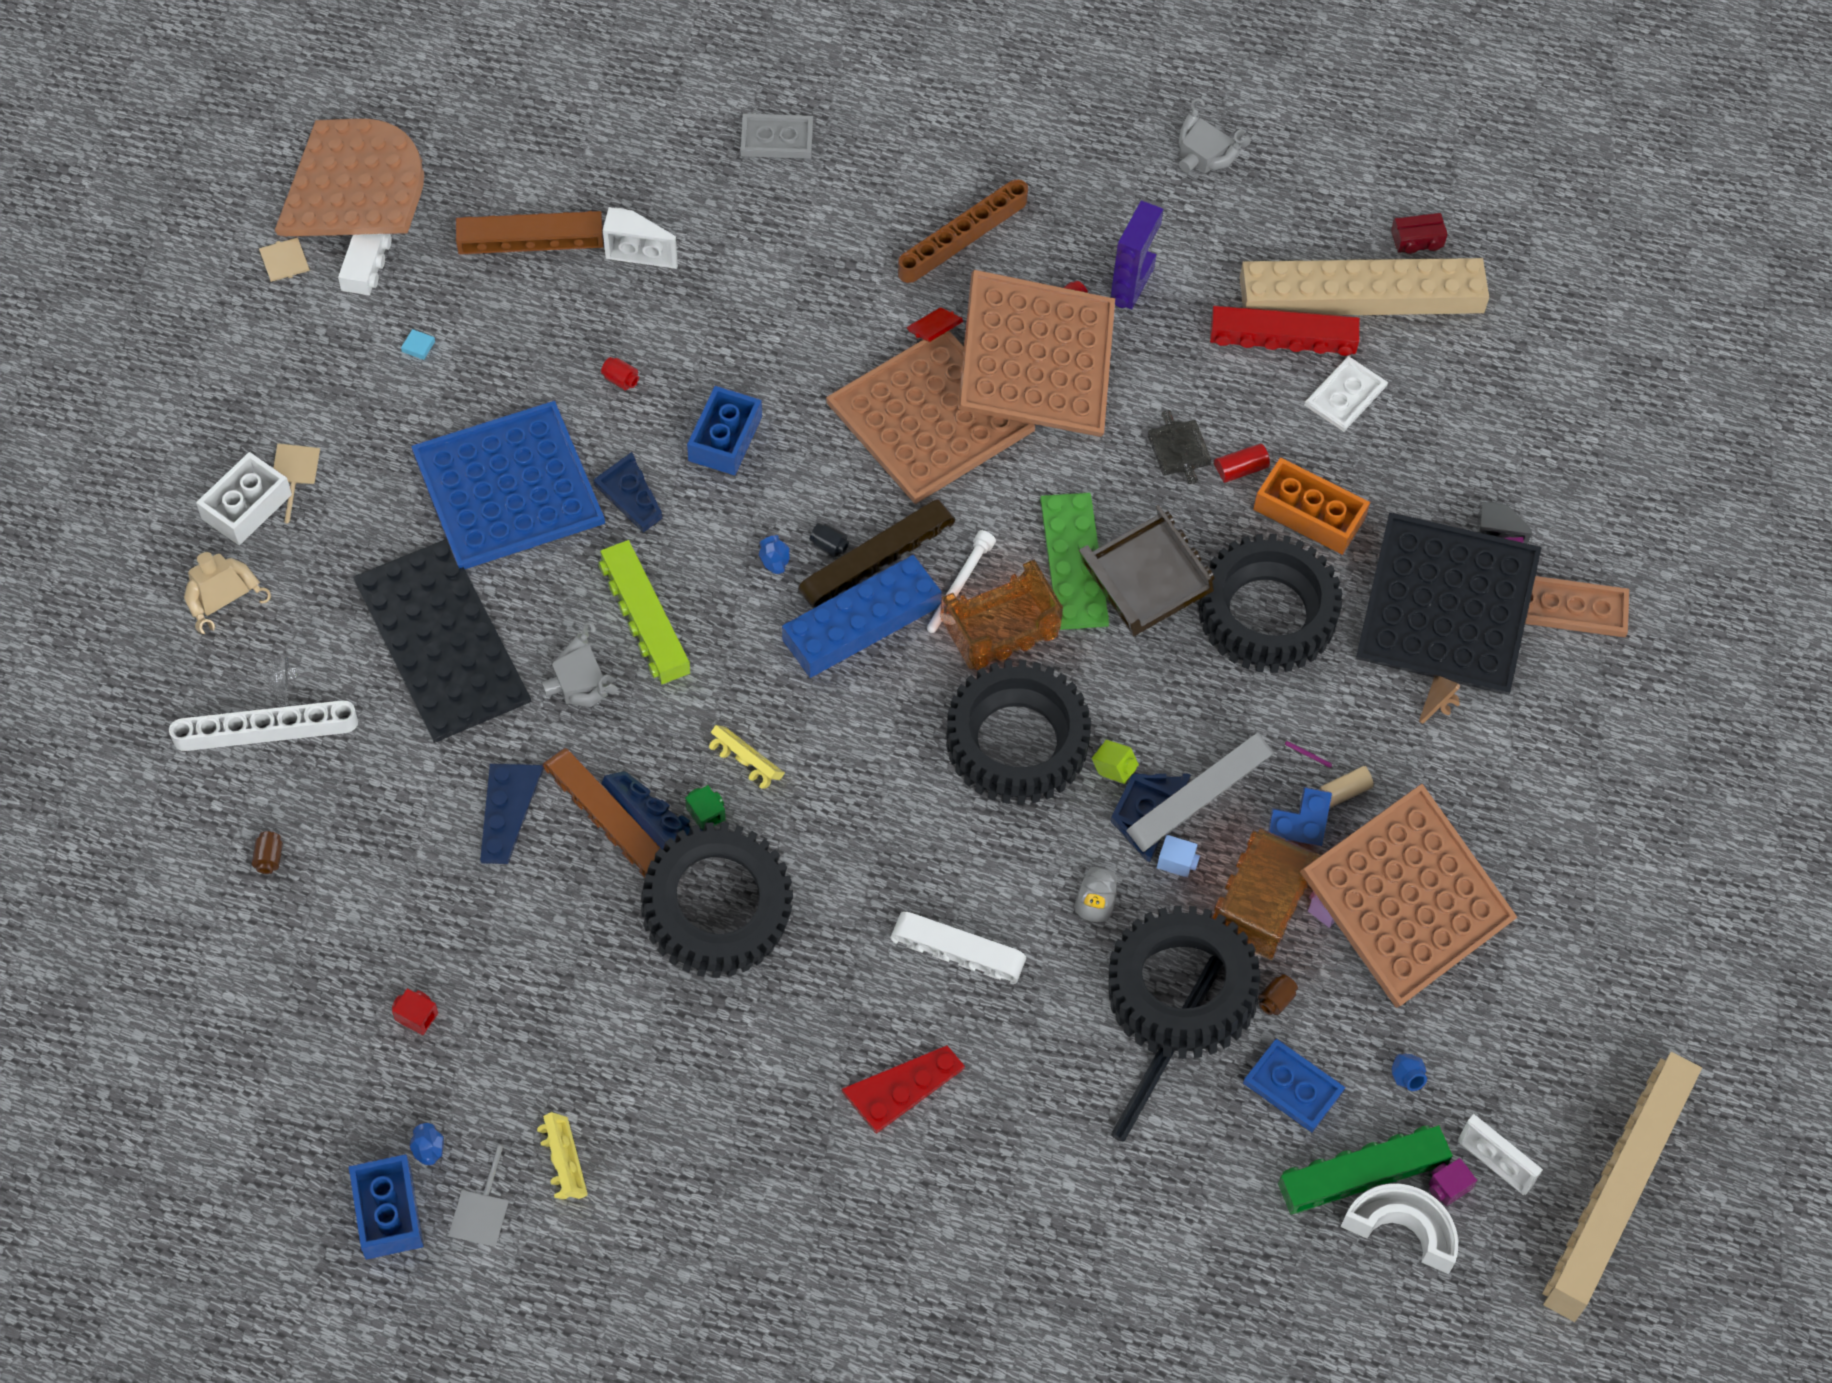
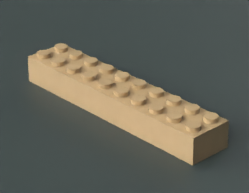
M1483 258L1243 262L1240 274L1243 308L1321 315L1484 313L1489 300Z
M1670 1052L1666 1060L1660 1058L1655 1069L1652 1070L1646 1082L1647 1086L1639 1096L1635 1104L1636 1108L1626 1122L1625 1130L1618 1139L1612 1151L1613 1154L1601 1173L1602 1177L1593 1189L1589 1198L1590 1201L1587 1207L1584 1208L1578 1220V1225L1566 1244L1567 1248L1559 1258L1554 1268L1555 1272L1543 1290L1542 1294L1547 1296L1543 1304L1544 1306L1575 1322L1588 1305L1702 1067Z

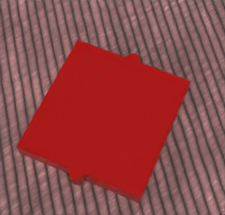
M940 307L909 325L907 330L914 334L916 338H922L931 342L963 323V319L954 314V311L949 312Z

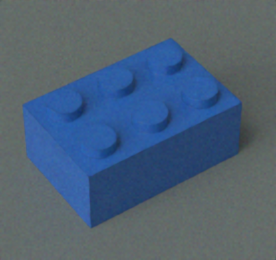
M714 386L687 443L688 461L736 475L762 419V400Z
M407 1154L349 1166L360 1245L365 1259L423 1248L412 1171Z

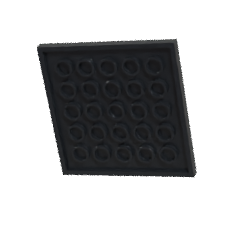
M1389 512L1355 659L1433 678L1441 676L1455 683L1509 695L1542 547Z

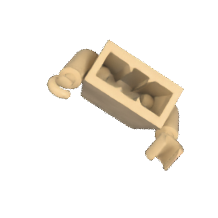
M209 552L201 553L197 557L199 565L188 572L190 581L187 583L184 599L193 618H197L195 628L201 634H205L202 629V625L207 622L212 631L215 629L213 621L205 619L203 613L208 616L252 589L256 593L265 591L268 594L267 599L259 601L260 603H266L271 598V593L267 588H260L258 586L259 580L246 564L233 558L225 560L221 554L212 556Z

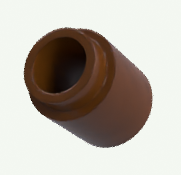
M265 831L261 832L259 837L256 838L252 866L256 868L257 872L271 874L279 869L283 846L279 834Z
M1285 974L1275 977L1258 997L1260 1008L1268 1015H1279L1296 997V991L1298 990L1296 982Z

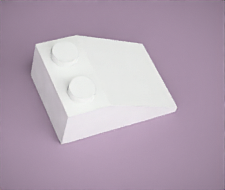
M608 208L603 227L606 259L677 269L676 236L632 210Z

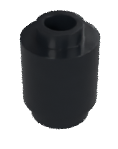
M817 523L810 534L809 540L814 543L815 547L834 557H837L839 553L843 555L849 546L847 534L826 523Z

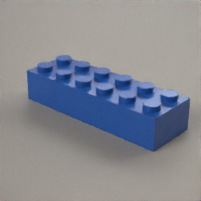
M911 555L782 625V640L809 678H812L937 609L941 604L942 591L916 557Z

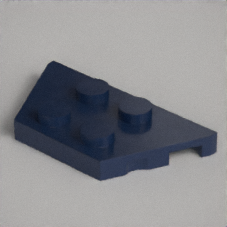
M1182 773V776L1166 777V774H1132L1111 816V823L1147 862H1151L1161 840L1142 852L1126 830L1186 786L1191 778V775L1188 773Z

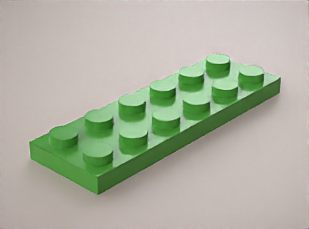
M1091 493L1041 496L1040 502L1057 630L1109 627L1106 596L1084 566L1079 549L1086 545L1092 551L1099 548Z

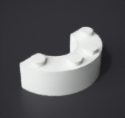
M1385 1184L1366 1191L1350 1206L1341 1224L1342 1228L1368 1238L1371 1232L1382 1224L1396 1223L1404 1225L1412 1230L1421 1241L1423 1249L1422 1263L1447 1274L1450 1273L1458 1254V1235L1450 1214L1432 1195L1410 1185Z

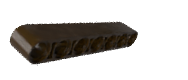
M934 500L807 577L799 585L798 591L814 609L838 596L843 590H849L858 585L861 579L869 578L881 570L882 566L886 564L889 566L902 558L900 555L908 551L910 553L926 539L931 540L941 534V530L948 526L952 527L956 519L940 500Z

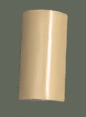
M1362 766L1321 786L1320 790L1332 793L1330 809L1373 788V779L1367 767Z

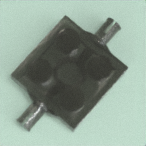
M1165 410L1161 413L1165 425L1148 430V438L1163 476L1184 472L1188 484L1191 485L1192 481L1195 484L1198 482V478L1194 469L1209 466L1212 460L1196 420L1175 422L1171 410H1167V412Z

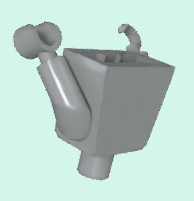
M1195 98L1191 102L1192 113H1188L1179 134L1178 146L1181 149L1180 157L1183 158L1179 162V166L1185 173H1189L1195 167L1204 173L1211 169L1227 168L1240 153V148L1248 146L1251 139L1247 135L1240 141V138L1244 135V131L1240 129L1236 131L1234 135L1235 140L1199 118L1197 116L1198 110L1195 109L1194 104L1196 101H1200L1204 106L1205 103L1202 99Z
M585 623L582 628V634H577L552 663L554 678L541 682L546 697L561 692L566 704L572 703L573 705L592 707L608 696V693L612 695L617 693L618 688L612 684L616 679L610 675H602L591 647L587 644L589 636L588 627H591L592 633L596 632L593 623Z

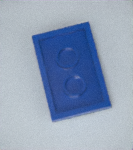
M1278 1039L1274 1040L1243 1081L1244 1085L1311 1133L1317 1128L1346 1088Z

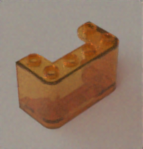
M1035 559L1023 564L1024 572L1017 577L1016 574H1013L1009 583L967 600L966 596L962 595L958 600L954 593H950L941 597L940 618L969 669L975 668V670H979L983 667L985 668L993 660H1005L1017 650H1029L1039 641H1051L1058 636L1061 628L1063 606Z
M1260 828L1258 832L1253 830L1247 842L1248 847L1245 853L1242 852L1236 864L1239 871L1236 876L1231 874L1225 886L1228 893L1225 898L1219 897L1212 919L1216 920L1217 916L1221 914L1226 917V926L1233 921L1238 925V934L1244 931L1248 936V944L1253 943L1255 953L1273 960L1278 950V944L1285 934L1286 928L1304 891L1308 887V883L1300 873V870L1321 855Z

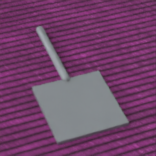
M501 1144L497 1146L483 1195L464 1190L461 1191L449 1231V1237L496 1247L509 1204V1200L489 1196L503 1149Z

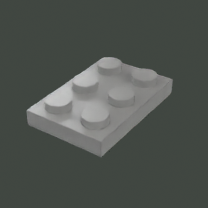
M743 114L741 156L811 159L813 116Z

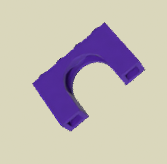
M1142 200L1117 245L1110 298L1115 299V305L1119 308L1133 309L1155 268L1157 254L1149 252L1148 249L1161 226L1164 209Z

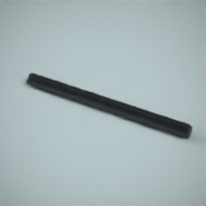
M1216 956L1210 957L1185 1001L1183 1009L1195 1008L1201 1005L1223 966L1222 960ZM1159 1047L1112 1131L1111 1136L1120 1142L1126 1140L1171 1057L1163 1056V1048Z

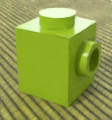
M1105 740L1091 758L1101 776L1123 784L1139 766L1131 747Z

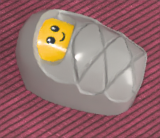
M1092 867L1088 870L1081 883L1075 902V912L1080 917L1092 922L1108 921L1116 901V874L1103 867Z

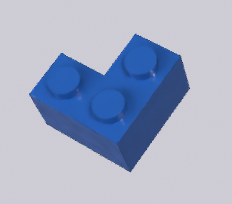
M1303 787L1299 813L1272 808L1267 835L1322 846L1332 793L1330 791Z

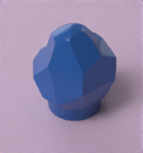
M778 535L767 537L759 542L761 547L759 558L769 571L774 574H782L789 562V547L779 539Z
M1413 1054L1396 1055L1392 1065V1075L1396 1084L1407 1088L1409 1091L1421 1089L1427 1082L1425 1075L1426 1067L1423 1060Z
M423 1123L413 1129L410 1149L420 1163L424 1165L435 1164L443 1154L444 1136L436 1130L433 1124Z

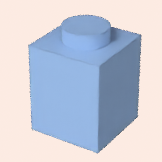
M1166 835L1157 869L1188 878L1190 869L1196 871L1200 855L1195 854L1198 844Z

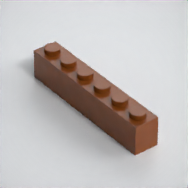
M587 211L456 218L458 254L604 248L602 212Z

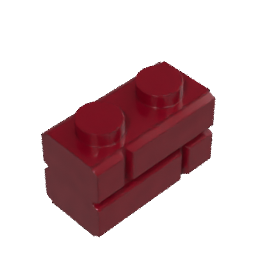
M1441 213L1394 218L1391 233L1398 253L1406 252L1407 254H1413L1418 250L1429 249L1430 251H1436L1444 247L1447 239V230Z

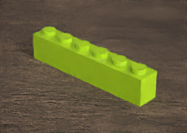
M627 540L600 550L601 561L598 562L600 571L603 576L608 575L610 579L608 582L609 589L613 596L618 595L620 599L618 606L622 616L628 615L630 620L628 622L629 630L633 637L638 636L640 640L638 647L642 657L648 656L651 662L648 664V668L652 677H658L662 685L690 674L689 660L630 541Z

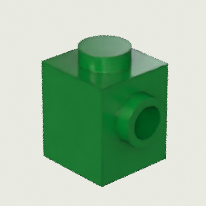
M709 785L703 788H696L685 797L686 809L700 829L704 830L706 823L713 822L714 826L726 820L725 808L723 807L724 801L717 791L713 792Z

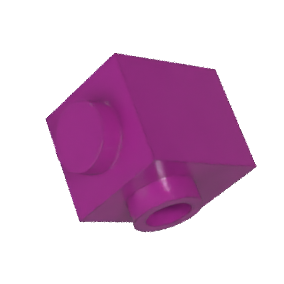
M1458 1158L1448 1166L1445 1163L1439 1165L1431 1172L1433 1176L1429 1182V1190L1434 1198L1439 1202L1442 1201L1447 1207L1473 1190L1478 1180L1462 1159Z

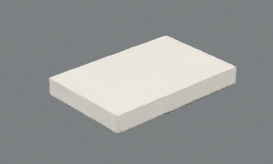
M1348 356L1305 401L1304 406L1344 432L1384 390L1388 382Z
M1475 1114L1467 1121L1458 1138V1143L1522 1195H1526L1531 1190L1543 1170Z

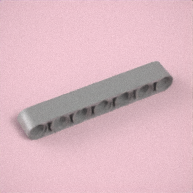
M1256 733L1126 830L1142 852L1146 851L1252 772L1264 760L1269 759L1274 754V751L1262 736Z

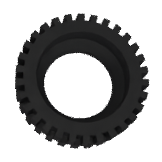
M1255 534L1254 542L1250 541L1249 536L1242 537L1240 546L1235 540L1229 543L1228 551L1222 548L1219 551L1218 558L1214 556L1211 560L1209 568L1215 578L1212 581L1214 591L1199 600L1200 623H1204L1202 629L1204 634H1210L1209 642L1211 645L1214 646L1219 643L1218 652L1222 656L1230 652L1229 661L1234 664L1239 658L1243 660L1242 667L1249 669L1252 663L1257 665V672H1263L1265 666H1270V673H1278L1279 666L1283 665L1284 671L1288 672L1292 671L1294 662L1298 668L1305 666L1307 659L1310 662L1314 661L1317 658L1318 652L1322 654L1326 650L1327 644H1330L1342 608V589H1338L1340 580L1338 576L1333 577L1335 569L1332 565L1325 567L1327 559L1323 555L1315 558L1317 550L1312 546L1307 551L1304 550L1305 542L1298 540L1296 545L1290 544V536L1284 535L1283 541H1277V534H1269L1268 540H1263V534ZM1272 580L1280 582L1293 589L1303 601L1306 610L1305 623L1299 631L1286 635H1266L1255 632L1242 625L1231 614L1230 602L1233 595L1242 586L1253 581Z
M1012 660L1004 661V668L999 669L996 662L990 664L989 673L983 667L977 670L976 679L970 675L966 679V686L961 684L957 689V696L953 695L951 708L949 707L946 731L947 752H950L949 760L952 765L956 764L955 772L959 777L965 774L964 783L970 787L974 782L976 783L975 792L980 795L986 789L989 791L988 799L994 801L997 794L1003 796L1002 803L1010 804V798L1017 797V805L1025 804L1026 797H1031L1033 804L1040 802V795L1042 793L1046 800L1052 798L1054 788L1061 793L1066 788V781L1071 785L1076 778V773L1080 774L1083 762L1086 761L1091 734V717H1089L1088 704L1084 705L1085 698L1082 693L1076 695L1077 686L1073 682L1066 686L1067 676L1060 673L1057 678L1054 677L1055 669L1050 666L1044 672L1040 670L1041 663L1034 662L1033 667L1029 668L1026 667V660H1019L1018 667H1012ZM1007 707L1029 708L1043 715L1052 725L1056 734V749L1049 760L1038 765L1028 767L1004 765L992 760L981 751L978 742L980 727L986 718L1000 709Z
M713 822L706 823L703 831H700L698 825L691 826L689 834L686 835L685 831L682 830L677 833L675 841L672 838L668 839L665 842L664 849L659 848L655 854L654 861L651 860L641 894V917H645L643 926L645 931L650 930L649 940L654 945L658 942V952L662 956L666 953L671 955L669 959L671 964L676 966L678 961L684 963L682 970L688 973L691 967L697 968V976L702 977L705 976L706 971H712V978H720L722 971H727V976L730 977L736 975L737 969L741 968L742 972L750 970L753 963L756 966L761 963L764 956H769L774 950L775 945H778L793 906L791 905L793 890H789L792 884L790 875L785 876L787 871L785 862L778 863L780 854L775 849L769 853L770 843L765 839L760 844L757 843L756 838L758 834L750 831L748 837L742 835L744 829L742 826L736 825L734 832L728 831L729 823L721 822L719 830H714ZM712 857L728 859L745 867L753 876L758 887L759 904L753 918L742 928L724 934L709 933L695 927L683 915L677 899L678 883L684 872L700 860Z
M1174 906L1172 914H1168L1166 907L1158 909V917L1155 918L1152 912L1145 914L1144 924L1139 919H1136L1132 922V931L1126 928L1122 932V940L1117 939L1114 945V952H1111L1109 965V1000H1111V1010L1113 1014L1116 1013L1118 1025L1124 1024V1033L1128 1037L1135 1033V1043L1142 1046L1145 1041H1148V1051L1156 1053L1157 1048L1161 1047L1163 1048V1056L1171 1057V1052L1174 1050L1179 1051L1178 1059H1186L1187 1051H1193L1194 1058L1202 1057V1050L1207 1048L1209 1055L1217 1053L1218 1043L1225 1049L1230 1046L1231 1037L1237 1041L1242 1036V1028L1247 1030L1250 1026L1251 1018L1255 1016L1260 986L1259 958L1255 956L1253 943L1248 944L1246 933L1243 931L1238 934V925L1233 921L1226 926L1225 916L1219 914L1216 920L1212 919V910L1204 909L1203 915L1197 914L1196 906H1189V913H1182L1181 906ZM1189 947L1199 949L1222 960L1226 971L1225 984L1213 1000L1202 1006L1186 1009L1171 1007L1157 1000L1147 989L1142 975L1145 961L1152 955L1169 948Z

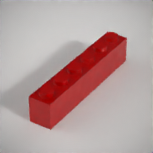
M1213 306L1210 343H1216L1220 346H1227L1229 344L1241 345L1244 348L1259 346L1269 350L1284 348L1290 349L1293 352L1308 350L1314 351L1317 354L1333 352L1342 356H1348L1357 352L1360 318Z

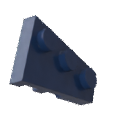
M633 452L593 479L594 486L643 533L663 519L662 512L644 479L641 469H639Z

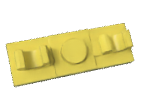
M715 725L711 731L718 739H714L710 743L709 748L715 750L722 744L723 751L719 755L721 758L728 757L731 751L737 754L735 759L747 767L749 764L756 767L757 770L750 773L749 779L754 781L759 775H762L763 782L759 786L761 789L769 787L771 779L780 780L785 772L727 727Z
M550 1112L543 1116L545 1124L540 1125L537 1131L548 1133L547 1139L540 1143L542 1146L550 1147L551 1161L559 1175L550 1181L552 1185L561 1184L562 1187L560 1192L554 1194V1198L567 1199L569 1196L577 1199L583 1198L588 1194L568 1117Z

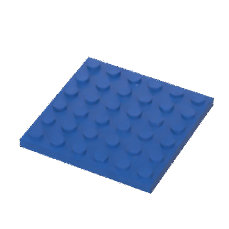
M555 401L411 446L442 529L459 568L464 567V569H468L605 524L603 513Z

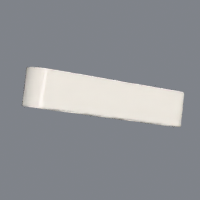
M910 912L900 913L890 937L896 944L901 942L906 944L907 948L921 953L926 951L932 953L933 957L941 960L958 962V965L973 971L975 969L984 972V975L999 980L1001 978L1009 980L1010 984L1017 983L1026 961V956L1019 950Z

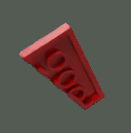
M946 1045L842 1088L841 1092L877 1134L964 1070L965 1065Z

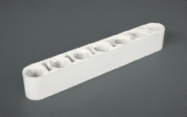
M333 701L181 718L171 723L169 733L177 749L190 751L348 733L357 727L358 719L354 705L351 702ZM343 716H349L346 719H340ZM316 719H322L319 722H313ZM289 722H295L292 725H287ZM239 727L241 728V729L238 730V731H233V730L236 729V728H239ZM212 730L214 731V732L211 733V734H206V733L209 732V731H212Z

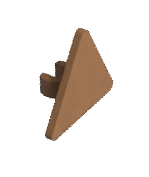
M1441 676L1434 678L1419 722L1425 723L1439 708H1441L1442 713L1445 715H1450L1451 709L1447 704L1460 705L1459 697L1454 694L1460 688V685Z

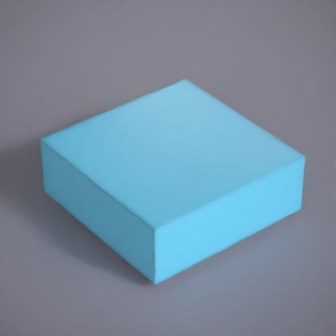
M412 329L401 350L406 354L424 360L435 343V338Z

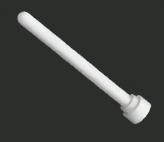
M978 531L973 540L974 549L927 625L928 632L934 633L937 631L982 554L991 551L996 539L989 532Z

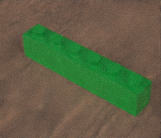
M1429 1125L1422 1126L1410 1135L1397 1134L1381 1144L1371 1142L1363 1146L1362 1150L1353 1153L1351 1150H1346L1337 1154L1331 1160L1325 1161L1322 1158L1311 1162L1308 1167L1302 1169L1292 1167L1285 1170L1280 1177L1278 1186L1290 1215L1356 1195L1377 1186L1390 1184L1434 1170L1443 1163L1448 1165L1453 1155L1440 1125L1432 1128Z

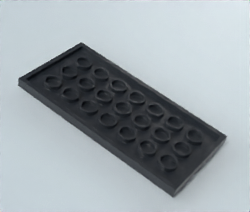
M447 539L353 576V580L434 743L532 702L464 567H458Z

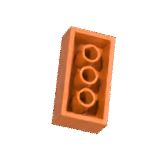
M1280 457L1257 492L1253 510L1343 555L1365 521L1370 502Z

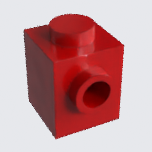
M407 988L403 995H399L392 1005L395 1021L421 1035L425 1034L438 1015L436 1003L432 1002L427 994L419 990L414 992Z

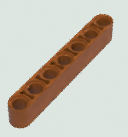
M1020 179L1008 182L903 253L898 260V277L900 280L906 283L917 281L1024 208L1028 197L1027 183Z
M563 748L543 763L545 771L548 774L551 773L556 778L554 781L564 792L568 791L572 795L571 799L581 810L585 809L589 814L587 817L598 828L601 827L606 832L604 835L614 846L618 845L623 850L622 854L632 865L635 863L638 866L640 874L645 878L651 860L654 861L655 854L660 847L567 748Z

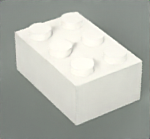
M249 452L207 491L196 504L203 521L237 545H240L292 493L285 476Z

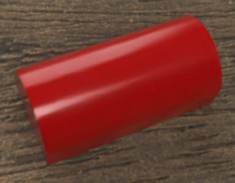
M1259 443L1216 458L1213 464L1223 482L1226 483L1269 468L1270 458L1265 446Z

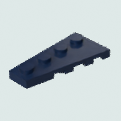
M490 764L480 857L481 863H509L531 800L537 789V784L543 773V765Z
M623 771L604 776L601 784L662 850L668 839L672 838L675 841L678 832L684 830L686 835L689 834L691 828L689 826L690 820L683 815L678 817L668 810L670 807L668 803L662 799L659 800L649 795L651 791L627 772Z

